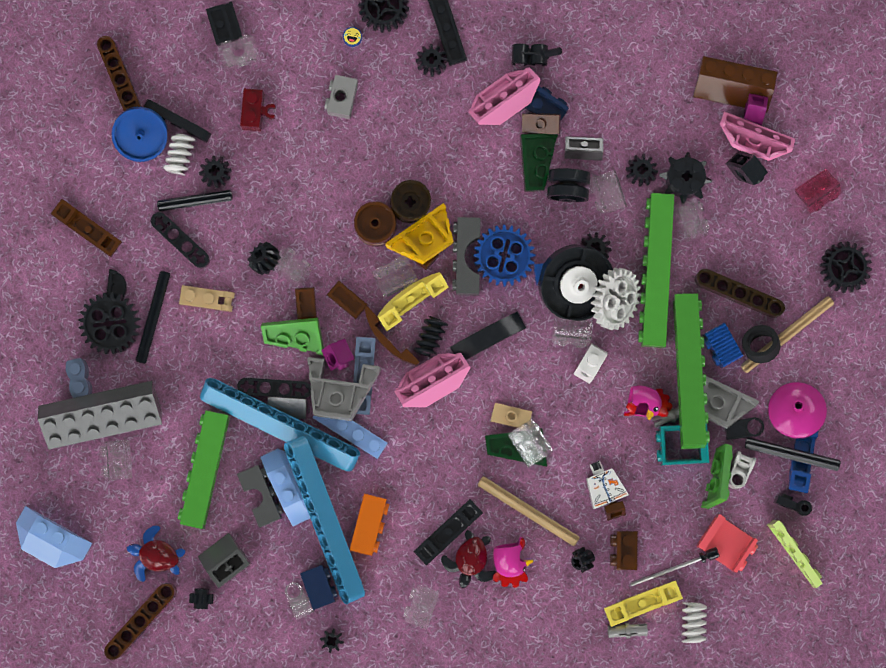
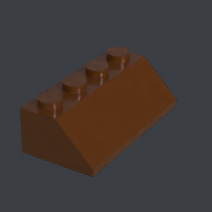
M703 56L700 61L693 97L745 108L749 93L768 97L767 113L775 89L778 72Z

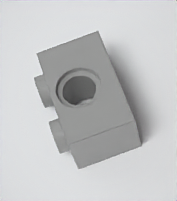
M335 75L334 80L330 81L329 91H331V95L325 102V109H327L328 115L345 119L351 118L358 87L357 79ZM339 93H343L346 95V98L343 101H338L336 99V96Z

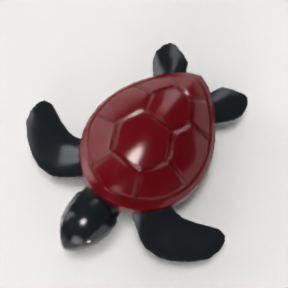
M467 530L465 532L467 541L457 550L456 562L450 560L446 555L442 556L441 562L447 571L461 572L459 584L462 589L470 584L471 576L473 575L481 582L493 579V575L496 573L495 570L483 571L487 563L485 546L491 541L489 536L480 539L479 537H474L473 533Z

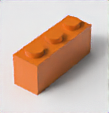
M364 494L350 546L351 551L373 556L374 552H378L380 544L377 541L378 533H383L385 525L381 521L383 514L387 515L390 505L386 503L387 499Z

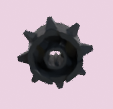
M687 152L685 157L677 160L669 157L670 168L668 172L660 173L659 175L666 179L668 188L665 194L673 193L675 196L680 197L681 204H685L686 199L692 196L702 199L701 188L704 184L712 182V179L706 177L704 167L707 162H700L691 158L690 152ZM684 174L690 177L688 181H684V178H682Z

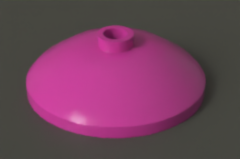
M793 382L781 386L773 393L768 405V415L772 425L778 432L790 438L800 439L809 437L820 430L826 419L827 407L823 396L817 389L805 383ZM800 404L802 408L797 409L795 405Z

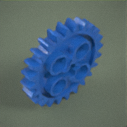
M503 225L502 230L495 226V232L489 228V235L487 236L483 233L482 237L484 240H477L481 246L474 248V250L479 252L473 255L474 258L479 259L474 265L481 266L477 272H484L483 279L487 276L490 277L488 283L496 280V286L499 285V282L503 283V287L506 286L507 282L513 286L514 280L521 283L520 276L526 279L525 271H532L528 265H534L535 263L530 260V258L536 256V254L530 253L535 247L528 246L532 240H525L527 234L520 235V228L514 232L513 226L509 230H506L505 225ZM494 240H500L503 246L500 249H496L492 243ZM510 240L507 255L510 258L507 257L505 259L503 271L499 272L502 256L499 254H503L506 241ZM519 245L521 252L515 254L511 251V247ZM490 258H495L498 261V265L490 267L487 261ZM514 263L517 269L514 272H509L506 269V265Z

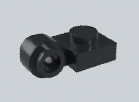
M783 493L781 496L777 495L773 503L794 510L801 516H807L812 511L811 503L806 500H801L797 503L792 501L793 497ZM803 504L806 506V510L804 512L801 509Z

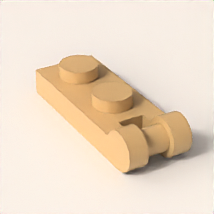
M182 285L179 304L232 312L233 306H231L235 293ZM219 297L225 298L224 304H218Z

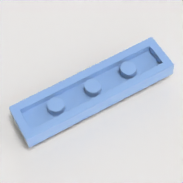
M313 416V419L376 459L379 458L388 444L353 420L346 421Z

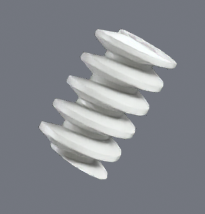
M176 134L171 136V140L175 143L169 144V147L173 150L167 152L171 157L165 160L170 165H165L164 169L170 173L186 176L182 173V171L188 170L184 163H190L186 156H192V153L187 150L194 148L189 142L196 139L184 134Z
M683 602L688 607L682 609V611L688 613V615L682 617L683 620L687 621L686 624L682 625L683 628L687 629L686 632L682 633L687 639L682 640V642L701 643L706 640V637L701 634L707 631V629L701 627L707 624L706 621L701 619L707 617V614L701 610L707 609V606L701 603Z

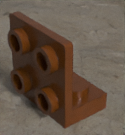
M614 531V535H610V546L614 547V554H610V566H614L613 570H637L638 531Z

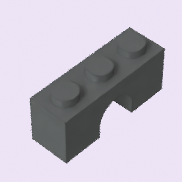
M256 465L238 473L237 476L244 492L257 489L263 496L261 505L252 509L259 528L282 519L281 514H283L280 503L276 504L273 497L276 494L272 485L268 486L266 482L268 476L265 468Z

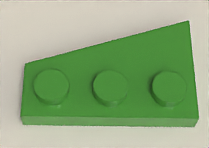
M318 318L261 324L264 344L284 348L292 347L300 349L299 351L317 352L318 355H323L321 350L324 349Z
M724 444L715 450L710 470L713 478L706 486L705 491L709 493L707 501L702 502L701 508L710 509L727 501L729 497L730 466L733 459L732 445Z

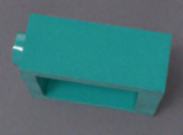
M680 425L660 426L659 431H656V442H660V450H657V461L661 462V466L709 463L708 443L705 448H698L699 459L667 460L665 432L680 431Z

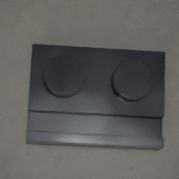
M232 1L206 9L217 46L233 42L237 39H243Z

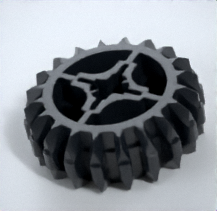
M361 0L362 3L358 4V7L361 9L359 15L363 16L362 22L368 21L366 24L368 28L373 25V31L380 27V32L383 33L384 28L387 27L388 32H391V26L397 30V22L403 25L404 21L402 18L406 19L408 17L405 13L409 11V7L405 6L409 3L408 0H397L399 10L390 4L391 0ZM387 1V8H384L381 12L380 6H383ZM369 5L377 10L376 19L369 13ZM386 15H395L389 20L382 21Z
M848 241L845 243V246L842 242H839L838 248L832 245L831 250L827 249L825 251L827 256L821 257L826 263L819 265L821 268H825L820 274L827 275L823 279L824 282L827 280L831 281L828 284L829 288L834 284L836 285L834 288L836 292L841 287V292L846 293L848 287V291L852 293L854 288L856 290L861 289L860 284L866 285L865 279L871 277L866 273L872 271L871 267H867V265L872 263L871 260H865L869 254L865 253L863 255L861 253L864 250L863 247L857 250L856 243L850 247V242ZM838 253H848L845 260L833 259ZM854 256L859 261L860 270L854 265ZM847 263L850 269L844 273L842 265ZM831 265L838 270V279L833 274ZM848 274L858 276L853 282H843Z

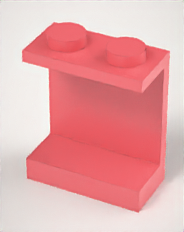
M717 514L696 546L705 553L707 550L716 547L720 555L716 560L737 573L738 570L742 571L745 568L748 555H753L758 548L756 544L758 540L727 521L721 514Z

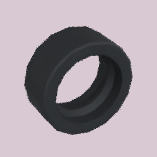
M757 325L748 329L742 339V346L746 356L755 363H767L775 359L781 348L776 331L766 325ZM767 336L772 339V346L764 352H754L750 348L752 341L758 337Z

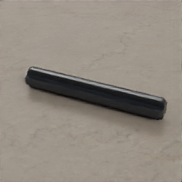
M231 190L158 200L157 207L159 211L231 201L233 197Z

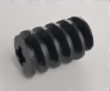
M428 316L431 319H424V323L428 326L421 327L425 333H419L418 335L422 340L416 341L420 348H413V351L432 358L431 355H437L433 348H440L436 340H443L439 333L446 332L441 327L448 326V324L438 318Z

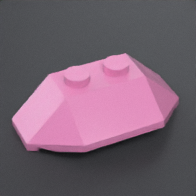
M530 67L525 68V70L506 73L476 95L468 112L479 125H501L532 102L540 83V78Z
M725 111L722 115L720 125L730 145L737 150L747 152L767 161L792 152L795 143L794 138Z
M462 353L438 354L405 373L394 392L403 407H427L457 390L470 370V366Z

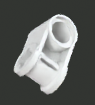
M737 451L730 469V488L739 489L745 486L755 465L756 458H749L742 455L740 451ZM734 475H738L741 478L740 485H735L732 482Z

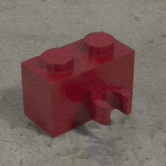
M244 88L240 123L242 130L261 131L263 116L271 120L275 119V115L268 114V111L276 109V105L268 104L264 106L265 94L263 90Z

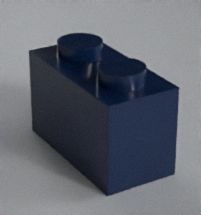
M321 565L300 573L313 610L336 602L335 598L338 597L335 586L331 587L328 579H331V574L328 567L324 568Z

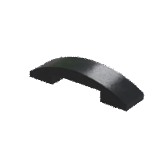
M517 311L468 336L450 348L453 354L462 353L465 360H468L489 347L526 329V326Z
M469 499L413 552L427 566L483 512Z

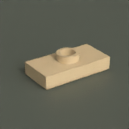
M495 403L490 422L528 430L532 411Z

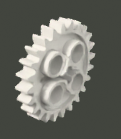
M620 267L619 269L614 268L613 271L608 270V275L603 274V281L598 280L600 286H595L597 292L592 294L595 300L591 304L595 305V307L591 311L595 312L593 318L597 319L596 323L601 324V327L619 330V327L624 328V322L629 324V317H634L632 312L637 311L635 306L640 303L637 298L641 294L637 293V291L641 287L637 286L639 280L635 279L636 275L632 274V271Z

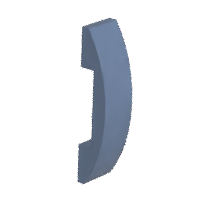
M356 337L353 383H359L363 364L374 366L376 338ZM372 387L356 414L370 415Z

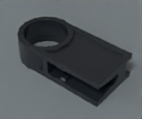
M757 417L737 420L727 429L725 428L726 440L759 436L764 431V423ZM749 421H759L761 424L759 433L752 434L748 431L747 425Z

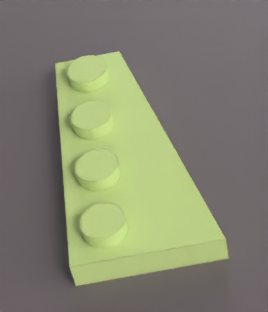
M773 520L768 523L767 526L813 588H818L823 583L820 580L822 576L815 568L813 569L810 566V560L799 550L797 542L788 534L783 523L780 520Z

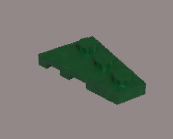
M558 134L520 135L524 192L545 190Z
M542 428L485 436L487 455L547 467Z

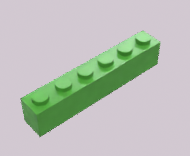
M207 410L205 414L201 415L199 425H202L201 433H197L195 444H198L196 452L193 451L191 457L193 468L192 471L189 470L186 480L189 482L188 490H184L182 501H185L183 509L180 508L178 520H180L181 525L205 529L229 424V415Z

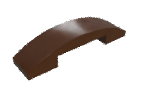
M63 199L60 200L51 212V215L110 257H112L122 243L121 240Z
M367 306L365 308L367 321L381 345L398 359L418 366L420 362L407 348L400 353L376 327L380 320Z

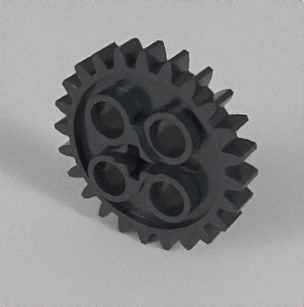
M107 292L103 293V298L98 294L96 295V300L93 298L89 299L91 305L84 304L87 311H80L84 318L78 319V321L83 322V325L78 328L85 331L81 336H87L85 343L92 342L90 348L93 349L97 346L98 353L103 349L105 354H109L110 349L112 354H116L117 349L123 352V346L130 348L129 341L132 343L136 342L133 336L140 335L135 331L141 328L140 325L136 324L141 318L135 316L139 310L133 311L132 309L135 304L128 305L129 298L122 300V294H119L117 298L115 292H112L110 297ZM116 307L122 311L119 318L114 315ZM97 310L103 313L101 320H98L95 316ZM126 320V323L101 327L93 326L95 323ZM119 326L123 327L125 331L122 337L117 334ZM100 329H103L106 333L104 339L98 337Z

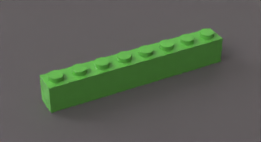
M651 193L650 198H646V209L649 210V217H645L644 225L645 228H648V235L644 236L643 247H647L646 255L643 254L642 266H646L645 274L642 273L641 285H645L644 293L641 292L640 304H644L643 312L640 311L639 323H642V331L639 330L638 342H641V347H666L675 194Z
M698 293L675 294L673 297L681 449L705 448L710 441L709 431H706L705 425L708 424V412H705L704 405H707V393H704L703 386H706V374L702 373V367H705V356L701 355V348H704V337H700V329H703V319L699 318V311H702V301L698 299Z

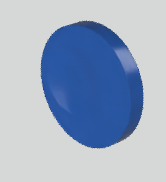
M132 107L123 111L116 118L112 128V141L117 151L125 158L136 162H145L156 158L164 150L168 139V130L163 118L152 109L146 107Z

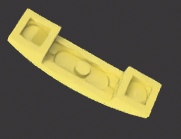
M440 272L424 277L393 297L377 317L385 330L388 331L402 321L400 316L430 295L435 298L449 288Z
M675 580L604 608V611L612 627L661 606L681 600L683 597Z

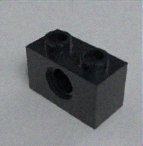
M738 151L725 163L739 181L751 185L759 184L768 173L755 155Z

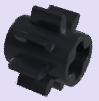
M582 547L572 552L574 557H572L571 563L576 570H581L583 573L594 567L592 563L595 561V556L591 550H585V547Z
M195 588L194 593L189 594V603H194L193 608L208 609V604H213L214 594H209V589Z
M333 628L332 633H328L325 630L326 637L320 638L325 643L322 649L328 647L329 653L332 652V648L339 651L338 644L344 643L339 638L342 633L337 635L335 628ZM328 636L337 638L335 646L327 643L329 640Z

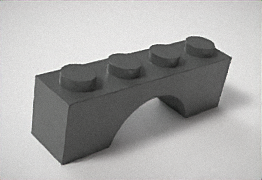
M458 217L453 227V234H457V241H453V253H457V260H453V272H456V279H453L452 291H456V295L479 296L480 275L473 272L467 266L465 252L471 243L480 239V218Z

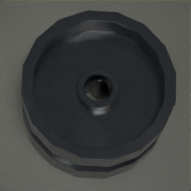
M570 168L549 170L548 181L554 185L547 188L548 199L562 202H586L589 200V190L583 187L590 183V173L588 171Z

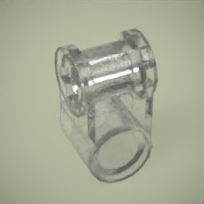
M296 581L290 582L285 588V595L296 620L314 613L315 610H313L309 597L306 595L301 583ZM291 586L294 588L298 587L299 590L296 596L294 593H289Z

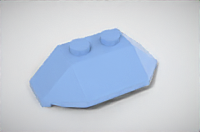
M276 449L261 456L267 476L292 526L310 519L285 451Z
M27 506L24 507L16 522L21 549L54 568L82 561L92 545L90 541Z

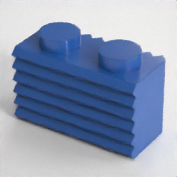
M725 323L703 334L704 346L707 350L711 349L713 353L711 357L716 366L720 365L723 368L743 357L740 348Z

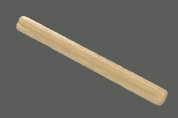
M827 296L778 335L780 346L834 305L833 300ZM770 341L758 352H764L768 350L772 346L773 342ZM748 359L741 364V368L745 373H748L760 363H755Z
M483 476L478 483L480 488L572 546L577 544L580 538L578 535Z

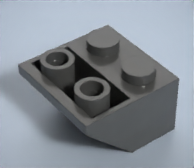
M230 533L198 556L206 572L218 588L224 586L252 564Z

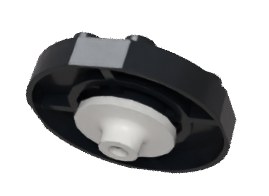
M577 244L564 246L551 254L542 266L538 282L541 300L559 318L574 321L592 318L595 312L591 311L595 307V305L591 304L595 300L592 294L597 292L595 286H600L598 280L603 281V274L608 275V270L613 271V267L609 260L593 247Z

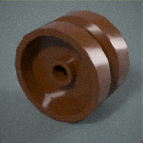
M378 201L368 202L362 205L356 212L354 228L359 239L366 245L372 247L383 246L395 235L397 229L396 218L392 209L386 204ZM372 222H379L378 226L376 227L372 226L371 224Z

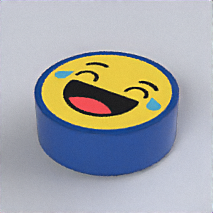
M350 27L344 31L343 40L346 45L356 47L362 41V34L359 29Z

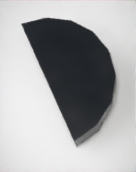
M109 269L107 293L110 297V294L115 292L116 298L119 294H122L123 300L127 292L126 281L119 272Z

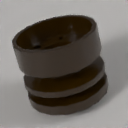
M406 180L398 184L393 190L390 199V208L395 218L404 223L417 222L426 215L431 205L430 191L424 184L416 180ZM408 198H411V201L415 202V204H413L412 207H409L408 204H405Z

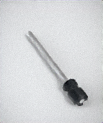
M716 547L707 550L706 554L701 552L698 558L631 582V586L701 560L702 563H705L706 559H716L720 557Z

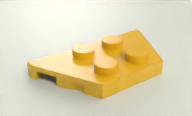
M441 204L386 242L385 246L394 252L424 264L452 245L453 236L450 231L445 204Z

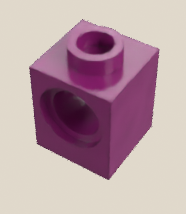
M749 93L743 119L762 126L767 110L768 97Z
M345 338L329 344L321 350L331 371L337 368L339 371L349 367L348 363L354 360V356Z

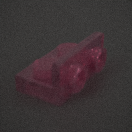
M825 169L796 188L795 193L805 203L808 212L811 214L814 211H819L829 201L838 198L841 194L840 183Z

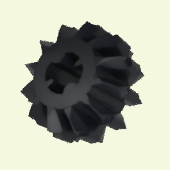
M433 44L429 45V50L423 46V52H417V56L420 57L416 59V63L420 64L418 70L424 69L423 75L425 76L428 71H430L431 77H434V71L440 75V69L445 70L446 65L444 63L448 62V58L444 57L446 52H439L440 46L433 49ZM430 57H434V64H430V61H428Z
M642 154L641 160L635 155L634 161L629 160L628 164L630 166L625 169L627 172H631L626 177L628 179L634 177L631 183L635 184L637 180L639 181V187L642 186L643 181L646 186H649V180L655 181L654 175L658 174V170L653 169L657 166V163H650L652 157L645 160V154ZM640 166L647 170L644 174H640V171H637Z
M212 156V161L210 162L206 158L205 162L207 165H200L204 169L199 172L200 176H204L201 181L203 183L207 182L208 187H211L213 182L215 188H219L218 182L225 186L226 183L223 179L230 180L231 177L227 174L232 172L231 168H227L229 166L228 161L223 163V157H219L216 160V157ZM214 168H217L218 171L220 170L216 176L211 173L214 171Z
M595 232L594 238L590 233L587 234L588 240L582 238L583 246L591 247V245L595 246L596 244L599 246L598 250L607 259L609 258V255L605 252H611L612 249L606 247L610 244V241L603 242L606 237L605 235H602L599 239L598 232Z
M260 242L258 247L254 246V250L249 252L251 256L247 260L249 261L250 268L258 274L268 275L270 270L274 271V267L279 265L277 261L281 258L279 255L280 251L271 243Z

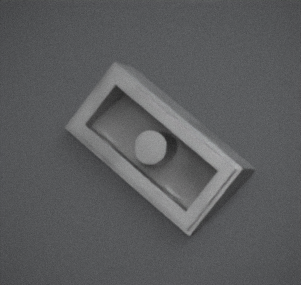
M565 136L564 159L602 161L603 138Z
M268 397V405L294 418L306 419L307 399Z

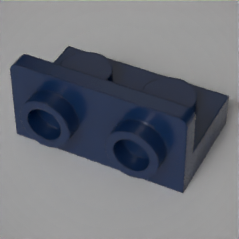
M538 86L532 102L525 109L531 113L560 114L561 122L569 107L563 99L553 97L549 89Z

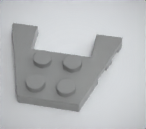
M308 357L314 416L352 421L381 372V368L379 366L363 364L359 383L323 379L326 365L325 359Z

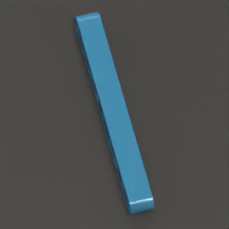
M207 378L200 394V399L203 402L285 442L304 436L308 440L315 457L344 471L350 472L354 469L360 456V451L354 446L217 379Z
M304 436L284 443L285 453L340 598L345 604H349L365 596L364 587L308 440Z

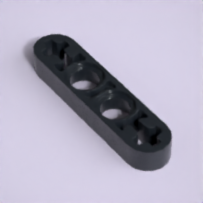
M147 99L143 106L152 109L163 120L166 119L171 122L170 124L180 129H185L187 133L206 143L212 135L207 130Z
M157 212L152 215L151 225L194 266L202 269L209 265L210 258L208 254L165 214ZM157 217H164L162 221L168 226L164 233L162 232L164 228L160 224L155 225ZM171 229L178 230L179 235L176 239L168 237ZM185 242H190L193 247L191 251L184 252L182 245ZM196 248L199 249L196 253L200 257L205 256L204 260L206 262L204 264H197L198 259L194 255L192 258L189 257L195 252Z
M242 378L237 384V389L249 396L307 399L311 396V385L304 381ZM245 381H248L249 385H255L254 381H258L256 386L257 393H253L255 389L251 388L244 392L241 385L245 384ZM267 382L270 384L271 389L268 393L261 392L260 386L262 383ZM282 384L289 385L290 391L288 394L283 395L279 392V387ZM292 384H296L295 388H302V385H306L309 392L302 396L301 392L295 391L296 395L293 396Z

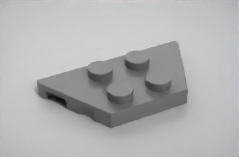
M706 376V386H703L704 393H707V405H704L705 412H708L709 421L727 429L758 405V400Z

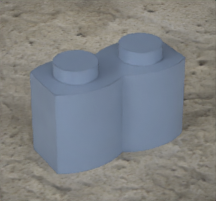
M81 358L68 360L66 362V373L70 379L69 390L72 397L76 398L92 394V385L88 380L89 368L86 361Z

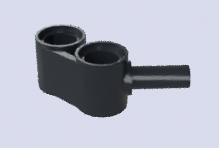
M513 44L511 64H524V66L542 64V66H547L549 57L561 55L562 49L560 47L548 49V46L544 44H533L531 48L527 44Z

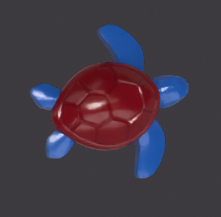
M157 525L148 528L144 532L143 546L131 544L126 547L131 555L139 556L140 558L134 566V572L137 579L142 582L146 580L145 568L155 572L170 569L174 575H178L180 573V569L177 566L179 557H182L186 552L184 549L174 550L165 541L154 540L155 535L160 530V527Z

